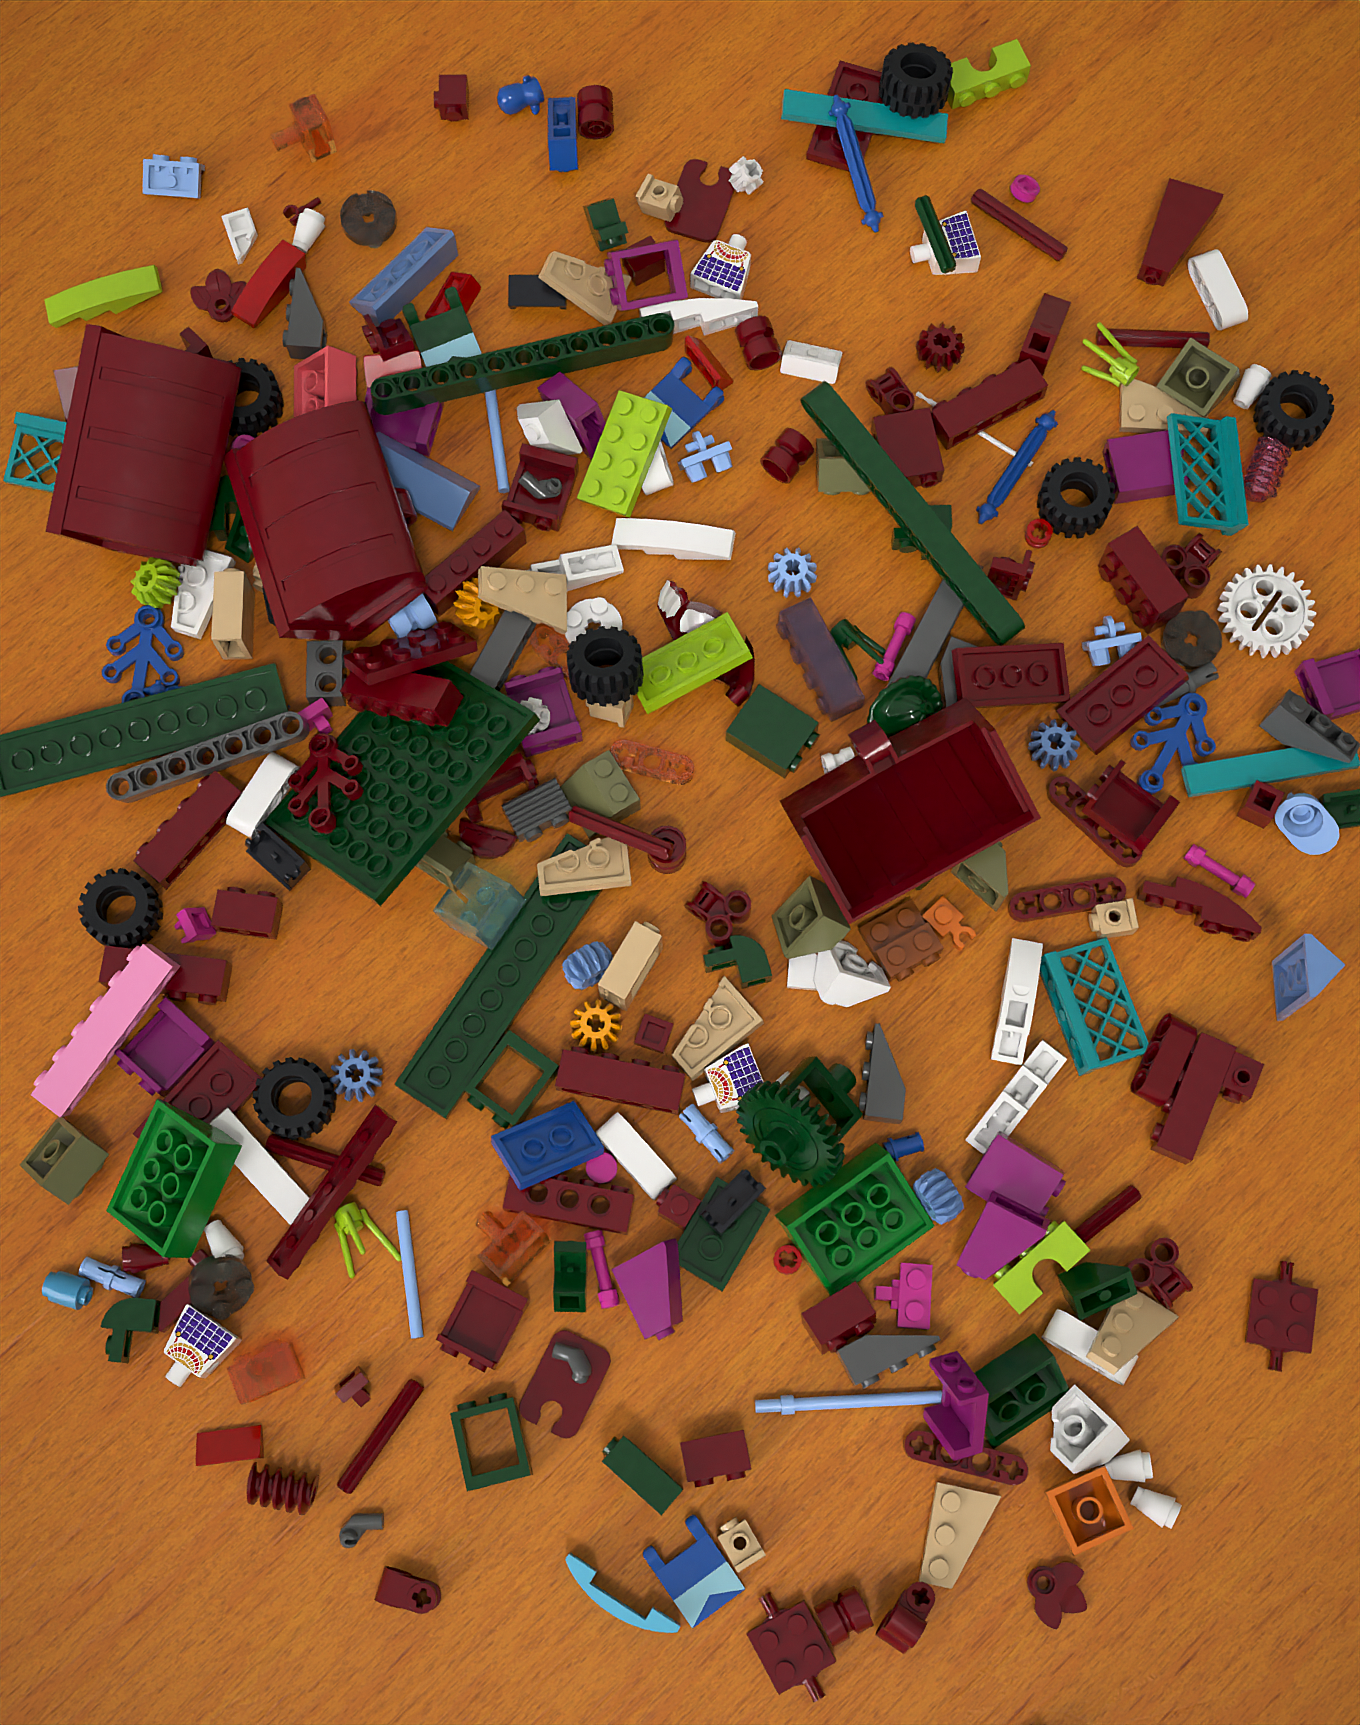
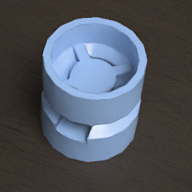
M423 594L419 595L388 620L397 638L405 637L409 632L418 628L425 630L438 623Z

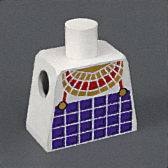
M962 211L940 220L939 222L956 261V269L947 274L978 272L981 255L967 212ZM924 230L923 244L910 247L912 262L918 263L928 260L932 274L946 275L940 270Z
M733 234L728 244L719 240L713 241L690 274V288L715 298L742 300L751 267V254L744 250L747 240L741 235Z
M747 1043L706 1067L704 1074L708 1083L693 1088L692 1092L698 1107L715 1100L720 1113L737 1110L740 1107L738 1102L742 1099L741 1097L755 1084L763 1083L749 1044Z
M187 1304L164 1349V1353L175 1360V1363L165 1377L179 1387L183 1385L191 1372L199 1378H206L240 1344L242 1339L195 1306Z

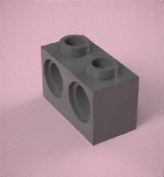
M343 640L307 641L306 698L310 705L323 698L328 706H346V698L340 692L347 679V668L345 667L343 656L350 654L351 651L346 650ZM327 656H336V660L333 663H323ZM329 683L336 684L333 691H322L325 685Z

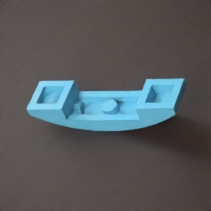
M569 1553L565 1561L575 1580L588 1596L604 1610L618 1619L642 1629L664 1633L678 1632L681 1627L680 1623L655 1607L651 1608L645 1618L591 1582L597 1569L572 1553Z

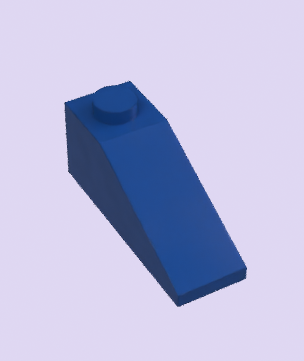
M575 97L548 98L550 171L568 172L578 169Z

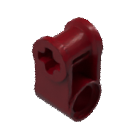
M893 367L887 368L886 373L875 380L869 379L866 381L869 395L886 415L914 410L915 397ZM896 405H904L906 408L900 409Z
M385 1566L374 1600L391 1607L403 1608L418 1614H424L439 1605L442 1594L439 1586L432 1581L414 1576L401 1569ZM426 1589L427 1596L431 1598V1601L422 1605V1598L418 1597V1593Z

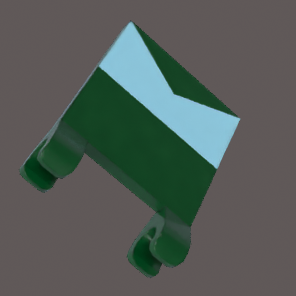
M455 287L447 288L444 292L451 310L421 322L412 303L403 306V315L420 351L425 367L482 354Z

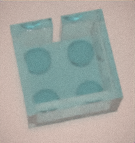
M467 861L452 884L469 901L465 904L452 890L448 889L433 912L450 928L493 950L527 900L510 883Z

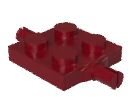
M1280 1261L1279 1280L1252 1279L1245 1343L1261 1345L1271 1351L1268 1370L1282 1372L1284 1353L1294 1351L1311 1354L1318 1289L1302 1287L1292 1282L1294 1263H1287V1261Z
M771 1592L766 1593L765 1597L763 1595L758 1600H760L768 1617H766L762 1624L748 1631L747 1636L779 1695L794 1686L804 1684L813 1702H816L819 1698L821 1699L825 1696L816 1677L823 1669L834 1664L837 1660L805 1600L790 1608L779 1610Z

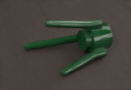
M848 619L841 620L830 631V636L834 639L831 646L837 651L853 681H857L858 677L843 650L844 647L850 650L857 644L879 664L884 663V660L874 650L884 656L886 649L861 632L856 625L853 626Z

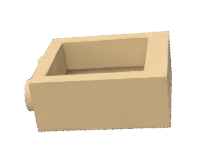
M636 921L634 922L598 983L601 998L624 1011L628 1010L663 950L662 936L659 934L660 930L648 922H644L643 925Z

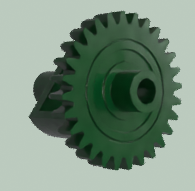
M817 1056L807 1057L796 1066L781 1084L779 1081H775L772 1084L770 1081L757 1083L741 1097L742 1099L738 1102L740 1107L736 1110V1113L740 1115L737 1122L743 1125L740 1132L749 1135L745 1141L755 1145L752 1151L753 1153L762 1154L761 1161L763 1163L769 1161L772 1171L777 1168L780 1169L781 1177L785 1178L789 1174L793 1183L800 1180L803 1186H806L808 1183L813 1187H816L818 1183L822 1186L827 1181L829 1182L842 1167L845 1153L843 1152L845 1145L839 1142L863 1115L847 1095L855 1087L856 1078L851 1070L842 1064L835 1063L827 1070ZM802 1081L805 1082L834 1118L835 1124H825L829 1118L828 1113L823 1116L817 1114L821 1107L820 1104L814 1107L809 1106L811 1096H807L803 1100L799 1099L800 1089L795 1090V1088Z

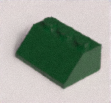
M1035 1333L974 1373L989 1393L984 1437L993 1449L1050 1412L1052 1407L1069 1391V1387L1054 1355Z

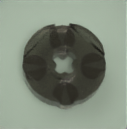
M369 190L367 194L359 196L358 193L353 194L341 207L342 229L346 236L356 244L378 248L391 237L396 229L397 215L391 200L381 192ZM371 214H374L372 222H364L362 218L364 215L369 217Z
M1184 611L1172 617L1165 626L1161 637V648L1180 666H1184L1187 670H1195L1214 660L1222 648V635L1216 622L1205 611ZM1187 634L1197 637V646L1193 647L1191 643L1186 644L1184 642L1188 637Z
M225 1254L226 1257L215 1258L213 1255L203 1259L193 1268L188 1279V1293L193 1306L200 1313L213 1316L218 1320L227 1319L231 1314L241 1309L247 1303L255 1288L248 1266L242 1259L230 1254ZM225 1280L228 1281L225 1289L215 1291V1282L223 1283Z

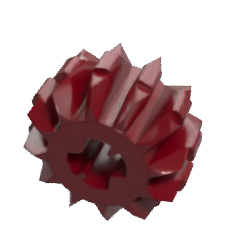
M944 322L940 324L939 328L931 323L928 326V331L922 330L920 333V340L916 343V351L919 352V361H926V370L933 365L936 366L937 373L941 371L942 367L950 371L953 364L958 365L960 363L965 345L962 343V333L955 334L956 328L954 325L947 329Z

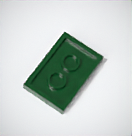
M716 1177L677 1243L679 1266L723 1292L767 1217L770 1208L756 1201L720 1237L698 1215L728 1185V1183Z

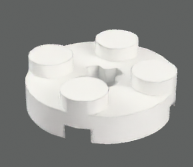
M601 597L580 601L567 612V632L565 633V638L568 645L572 641H576V636L580 633L586 634L585 629L588 628V624L591 622L599 623L601 626H605L606 629H610L613 626L617 627L618 631L623 630L619 612L613 605Z

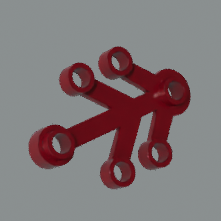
M320 733L315 735L309 742L310 757L288 780L289 786L296 793H299L297 797L290 800L288 809L295 817L304 816L309 810L307 802L318 790V807L310 813L308 821L318 833L328 834L336 827V816L331 811V784L341 789L344 795L352 801L359 799L363 794V787L356 780H349L330 769V759L341 764L342 768L350 776L359 774L363 769V764L357 756H349L338 749V742L332 735ZM317 766V772L309 781L307 779L308 775Z

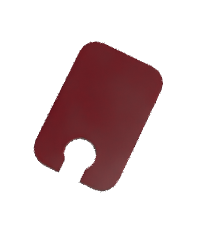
M692 159L684 165L677 184L683 197L682 207L679 212L675 213L671 222L665 220V227L671 233L710 243L716 240L735 191L731 182H729L732 173L729 171V168L721 166L718 172V182L711 186L705 185L701 182L700 176L706 171L708 162Z
M569 1331L557 1332L552 1337L520 1402L519 1410L522 1417L537 1425L541 1417L540 1411L542 1406L548 1401H555L560 1404L563 1413L561 1419L554 1424L551 1433L565 1439L575 1436L611 1363L609 1353L605 1349ZM556 1342L582 1349L585 1352L592 1366V1373L589 1375L587 1382L583 1384L574 1382L571 1377L573 1372L569 1363L552 1358Z

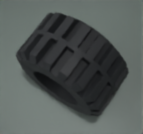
M912 42L908 43V45H898L897 49H891L889 54L885 56L879 85V96L883 99V104L885 106L890 105V111L898 112L903 117L911 116L913 119H917L919 116L927 118L929 114H937L939 109H943L945 102H947L953 74L950 59L945 58L946 54L942 51L938 52L936 47H929L924 43L915 44Z
M238 358V362L234 364L241 368L242 372L237 395L244 391H255L259 395L250 405L234 407L229 435L234 437L237 433L238 436L250 435L256 438L258 437L257 433H264L268 430L269 426L275 427L278 424L276 418H281L283 414L281 408L284 407V401L273 372L269 371L265 364L261 363L258 365L257 360L250 359L249 362H246L245 358Z
M1292 370L1289 375L1285 371L1280 373L1278 378H1272L1269 384L1266 385L1254 409V422L1258 423L1256 430L1258 433L1263 432L1262 439L1265 442L1268 440L1272 441V447L1278 448L1279 445L1283 446V451H1290L1292 447H1294L1295 451H1299L1304 446L1307 448L1312 446L1314 441H1317L1324 432L1334 412V405L1331 404L1334 398L1332 394H1327L1330 389L1327 384L1321 385L1319 377L1312 378L1310 373L1306 371L1303 374H1299L1298 370ZM1292 403L1299 406L1305 412L1307 418L1295 419L1288 416L1280 404Z
M1074 457L1073 462H1070L1068 458L1064 459L1061 465L1056 463L1052 466L1051 471L1047 472L1038 494L1037 508H1040L1038 513L1040 519L1046 518V521L1055 528L1053 533L1059 535L1060 532L1065 533V538H1071L1073 534H1076L1078 539L1083 538L1086 532L1090 536L1095 533L1097 528L1100 529L1115 500V494H1113L1115 490L1114 482L1109 483L1111 475L1109 472H1102L1104 468L1102 465L1094 466L1091 459L1087 458L1086 462H1082L1081 457ZM1067 489L1082 491L1087 495L1091 504L1085 507L1072 506L1063 499L1061 492Z
M598 626L597 630L590 628L586 630V634L580 633L576 636V641L570 643V650H567L569 681L571 689L574 693H577L579 699H587V703L591 705L599 703V706L606 707V704L612 703V706L619 705L621 700L624 702L630 700V694H637L639 691L638 687L642 686L644 677L642 651L640 644H637V639L633 635L629 636L628 631L624 629L618 631V628L613 626L610 629H606L605 626ZM601 665H613V666H611V667H606V668H600V667H598V666H601Z
M118 868V873H116L113 869L106 870V876L104 877L100 874L94 876L96 882L94 884L88 882L85 886L88 892L86 894L81 893L79 898L83 905L78 906V912L83 916L80 920L82 925L87 928L86 931L104 946L130 948V945L134 947L139 945L141 947L143 939L149 942L153 938L150 935L152 930L158 932L160 928L157 920L163 919V913L159 910L163 905L162 901L158 898L159 894L144 877H141L132 870L129 873L126 869ZM121 896L135 897L136 907L128 920L119 924L107 922L108 907L115 899Z
M292 1057L285 1058L286 1062L283 1063L278 1060L273 1063L274 1067L269 1070L266 1067L262 1071L265 1076L262 1080L258 1078L255 1083L258 1089L253 1091V1098L256 1100V1103L253 1104L254 1110L258 1113L259 1120L280 1137H288L291 1140H298V1137L304 1139L311 1138L310 1134L313 1132L316 1134L322 1131L321 1126L324 1123L328 1125L331 1121L329 1118L330 1114L335 1113L336 1106L334 1105V1100H337L336 1093L333 1091L334 1085L323 1070L313 1062L310 1063L303 1058L294 1060ZM292 1083H306L312 1092L309 1106L298 1115H284L280 1111L278 1104L281 1092Z

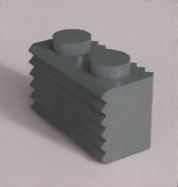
M556 778L501 805L519 842H523L525 839L527 842H532L543 835L542 831L551 826L559 828L569 822L568 813L572 810Z

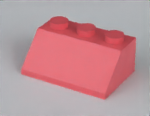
M328 345L294 365V417L330 405L357 401L356 356Z

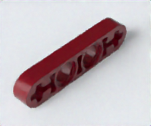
M1060 776L1053 779L1047 789V796L1050 802L1118 865L1126 868L1136 865L1142 857L1143 851L1140 855L1133 852L1132 856L1134 859L1131 856L1124 858L1122 856L1123 848L1128 849L1127 845L1120 842L1119 844L1122 847L1117 844L1113 849L1111 845L1117 840L1115 836L1107 840L1101 838L1097 831L1100 826L1090 817L1082 819L1077 816L1075 812L1076 806L1086 805L1088 802L1084 798L1086 793L1068 777ZM1056 786L1058 788L1065 786L1067 788L1066 795L1069 798L1063 794L1057 796L1055 794L1057 791ZM1074 795H1076L1078 799H1076L1069 808L1067 804L1069 803L1070 799L1072 800Z
M1106 877L1021 892L1011 899L1008 905V912L1013 920L1028 922L1091 911L1095 905L1122 901L1126 894V887L1120 879ZM1108 885H1111L1114 890L1118 889L1114 899L1111 898L1110 894L1100 895L1098 898L1099 902H1096L1094 887H1097V893L1104 892ZM1079 889L1088 892L1090 896L1089 903L1085 905L1078 904L1074 900V892ZM1045 896H1057L1060 900V907L1056 910L1048 909L1044 904ZM1034 897H1038L1039 913H1037V906L1028 908L1026 914H1022L1021 910L1015 909L1019 900H1022L1024 905H1031L1036 901Z
M915 1430L906 1435L903 1441V1448L908 1457L928 1464L1008 1485L1021 1484L1028 1475L1026 1462L1021 1457L983 1447V1453L989 1457L990 1465L986 1471L979 1472L972 1464L974 1455L958 1459L953 1463L944 1462L941 1457L943 1445L940 1441L935 1448V1460L929 1459L932 1453L930 1451L920 1450L919 1455L914 1454V1448L909 1446L910 1440H916L918 1436H921L922 1443L933 1446V1439L938 1440L933 1433ZM996 1455L1001 1456L999 1464L1011 1465L1012 1461H1016V1467L1021 1469V1474L1014 1475L1013 1480L1009 1479L1008 1472L997 1470L998 1476H993L992 1473L996 1468Z

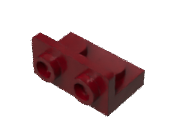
M369 314L363 315L366 325L362 326L364 336L370 344L373 354L379 352L383 362L415 350L413 340L400 318L396 320L387 319L381 322L380 326L375 327Z
M1026 550L1022 563H1017L1009 557H993L987 577L1005 598L1017 601L1020 591L1026 592L1035 562L1030 561L1031 550Z

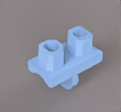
M696 431L692 433L694 442L686 444L685 448L688 453L695 450L698 453L684 458L677 463L680 471L685 470L691 483L707 477L702 462L711 459L716 473L731 468L732 463L729 451L732 450L730 442L727 441L707 449V445L715 443L713 436L709 435L703 438L701 433Z
M1104 616L1103 625L1094 627V633L1096 636L1104 634L1105 638L1081 642L1083 651H1088L1092 666L1109 664L1108 647L1117 646L1120 659L1136 646L1137 642L1142 641L1141 632L1116 636V632L1125 630L1124 622L1114 623L1112 616Z

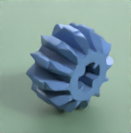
M1055 719L1051 720L1049 727L1042 722L1038 726V731H1032L1030 738L1033 741L1029 742L1028 749L1035 751L1031 756L1032 761L1042 760L1040 764L1041 769H1044L1047 764H1050L1053 772L1057 771L1059 765L1065 769L1070 765L1069 760H1075L1078 756L1075 750L1079 748L1080 742L1073 740L1077 734L1076 730L1066 731L1068 727L1067 722H1064L1061 727H1057ZM1052 742L1058 744L1056 750L1050 747Z
M596 941L589 945L585 944L582 948L576 949L574 953L568 955L567 959L562 963L564 976L574 989L584 990L589 986L593 987L601 980L613 959V954L603 942Z
M351 1049L349 1051L350 1059L347 1060L344 1055L340 1054L338 1058L343 1064L341 1066L336 1064L331 1066V1069L339 1074L330 1077V1082L332 1084H339L334 1091L338 1095L345 1092L346 1101L350 1102L356 1093L357 1100L363 1102L364 1092H367L371 1097L375 1096V1092L371 1089L372 1085L376 1087L382 1086V1082L374 1077L382 1075L383 1069L375 1067L379 1060L375 1056L368 1059L369 1053L366 1050H363L358 1057L356 1051ZM358 1069L364 1075L363 1077L359 1076L361 1080L355 1082L350 1078V1075L354 1076L353 1071Z
M934 1168L931 1171L925 1172L913 1184L916 1197L926 1213L936 1223L942 1225L947 1221L950 1222L964 1209L962 1196L958 1193L957 1187L939 1169Z

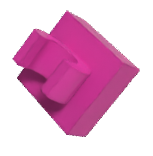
M323 698L318 699L298 713L308 721L310 731L315 727L320 733L328 734L333 731L327 721L333 715Z
M204 907L184 908L176 914L179 921L174 927L176 930L183 929L186 934L181 939L182 943L209 940L217 934L211 926V920Z

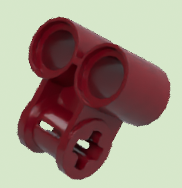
M1198 533L1185 549L1180 545H1169L1164 549L1160 557L1173 575L1180 579L1179 583L1189 595L1188 598L1195 599L1201 596L1208 585L1211 577L1208 568L1218 559L1222 551L1220 549L1215 550L1203 539V535ZM1166 559L1175 560L1178 566L1168 564ZM1188 578L1197 579L1200 585L1192 584Z
M703 881L700 884L701 889L691 902L687 901L684 906L695 917L706 922V938L712 946H727L730 936H733L732 923H744L751 915L750 897L740 890L732 891L725 897L714 886ZM734 902H741L746 906L745 910L740 913L732 912L729 907ZM722 925L728 931L724 936L716 937L711 933L712 928Z
M1159 1238L1147 1245L1144 1253L1145 1259L1136 1258L1126 1263L1124 1267H1128L1130 1270H1132L1134 1265L1142 1267L1145 1271V1278L1143 1282L1133 1279L1136 1289L1148 1286L1160 1304L1170 1310L1173 1307V1302L1185 1291L1190 1292L1193 1290V1286L1187 1277L1173 1265L1179 1257L1177 1244L1169 1238ZM1157 1245H1162L1167 1249L1169 1256L1166 1262L1160 1261L1156 1257L1155 1248Z
M924 1582L911 1584L908 1589L901 1593L893 1609H890L885 1615L875 1635L902 1654H905L909 1647L913 1648L924 1632L927 1625L925 1620L934 1606L935 1593L933 1589ZM915 1594L920 1597L918 1600L919 1606L914 1604Z

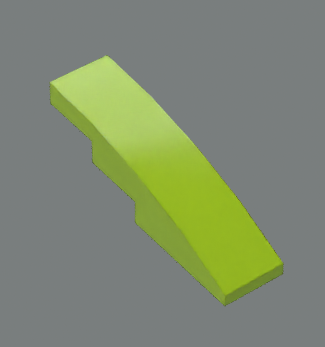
M155 265L94 279L44 299L49 324L58 328L79 317L88 321L109 310L118 314L163 291L158 269Z

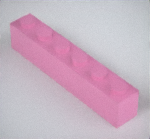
M143 944L141 947L138 945L131 951L127 957L128 965L123 971H117L110 979L108 985L111 988L104 997L100 995L93 1002L89 1009L92 1013L87 1020H82L75 1026L71 1032L73 1039L67 1047L63 1045L52 1058L55 1063L50 1070H44L35 1080L34 1085L36 1088L31 1096L59 1117L71 1114L115 1055L114 1052L121 1047L179 969V964L152 944Z

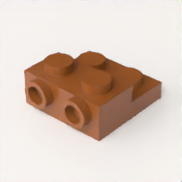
M912 899L858 929L876 962L883 969L888 982L895 978L900 982L914 974L913 968L921 964L924 967L932 965L941 958L939 954L944 949L929 922L926 923Z

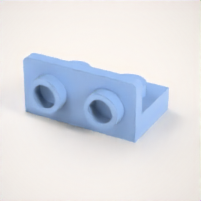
M153 154L152 159H143L142 194L201 198V171H205V165L197 163V158L180 157V162L169 161L170 156Z

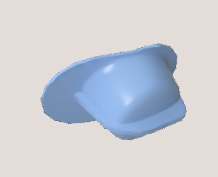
M1290 792L1287 795V799L1279 805L1275 813V823L1278 828L1301 852L1310 855H1320L1330 851L1337 844L1339 827L1336 821L1318 799L1311 794H1293Z

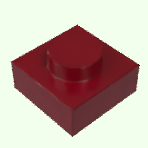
M644 1014L634 1044L664 1054L674 1024Z

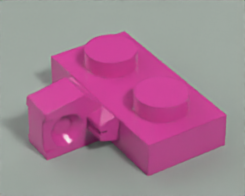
M900 1263L899 1280H892V1287H875L874 1300L891 1301L890 1309H897V1328L930 1329L933 1265Z

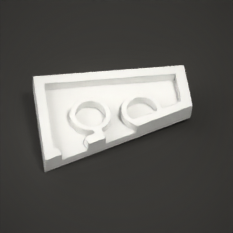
M206 550L204 561H197L196 567L184 564L178 566V572L181 573L179 577L181 585L178 587V595L174 597L171 628L175 632L201 640L212 616L214 572H222L224 569L234 568L236 562L232 557Z

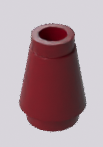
M130 1242V1246H122L124 1272L131 1271L132 1274L163 1265H169V1258L162 1257L148 1244Z

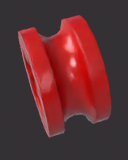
M1044 519L1031 521L1025 531V540L1028 545L1038 549L1048 545L1053 533L1052 526ZM1036 528L1039 529V532L1041 530L1045 532L1042 539H1038V535L1036 538L1033 536Z
M784 1245L775 1252L773 1263L777 1271L790 1275L800 1268L802 1255L796 1247ZM782 1252H785L787 1255L791 1253L795 1255L796 1259L793 1262L796 1265L793 1268H790L788 1265L784 1267L780 1265L779 1261L782 1258L779 1255Z

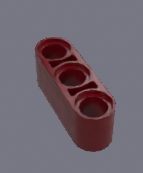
M1171 1013L1164 1015L1159 1021L1130 1086L1131 1092L1156 1107H1162L1170 1098L1194 1045L1198 1032L1197 1028Z

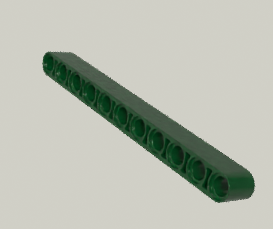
M657 313L375 379L370 387L372 407L378 414L390 415L424 407L438 401L442 403L553 377L558 372L565 374L664 351L673 342L674 320L668 314ZM388 395V397L382 398L380 396Z
M823 381L803 396L800 401L808 415L997 645L1003 646L1025 629V624L1019 614L832 386Z

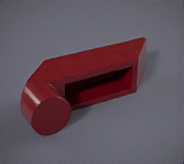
M203 1249L195 1252L188 1260V1263L195 1270L161 1301L160 1332L165 1333L179 1320L187 1304L194 1306L210 1291L212 1262Z

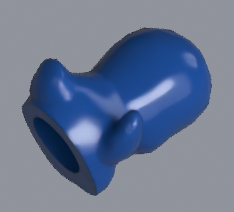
M526 75L523 77L522 84L517 82L501 87L497 94V102L500 109L506 114H516L525 107L530 106L532 113L536 115L540 111V103L544 102V95L538 80L534 76Z

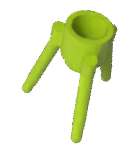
M1098 322L1097 327L1124 359L1121 357L1114 359L1088 339H1083L1084 345L1111 364L1109 371L1112 375L1085 365L1081 367V370L1107 380L1117 387L1121 384L1128 386L1140 370V367L1136 365L1138 361L1129 355L1101 322Z
M352 1202L337 1210L334 1215L336 1220L334 1227L339 1236L350 1278H353L355 1273L346 1235H351L359 1253L365 1254L366 1250L358 1234V1231L364 1227L362 1222L368 1226L397 1261H401V1255L369 1218L365 1208L359 1210L357 1204Z

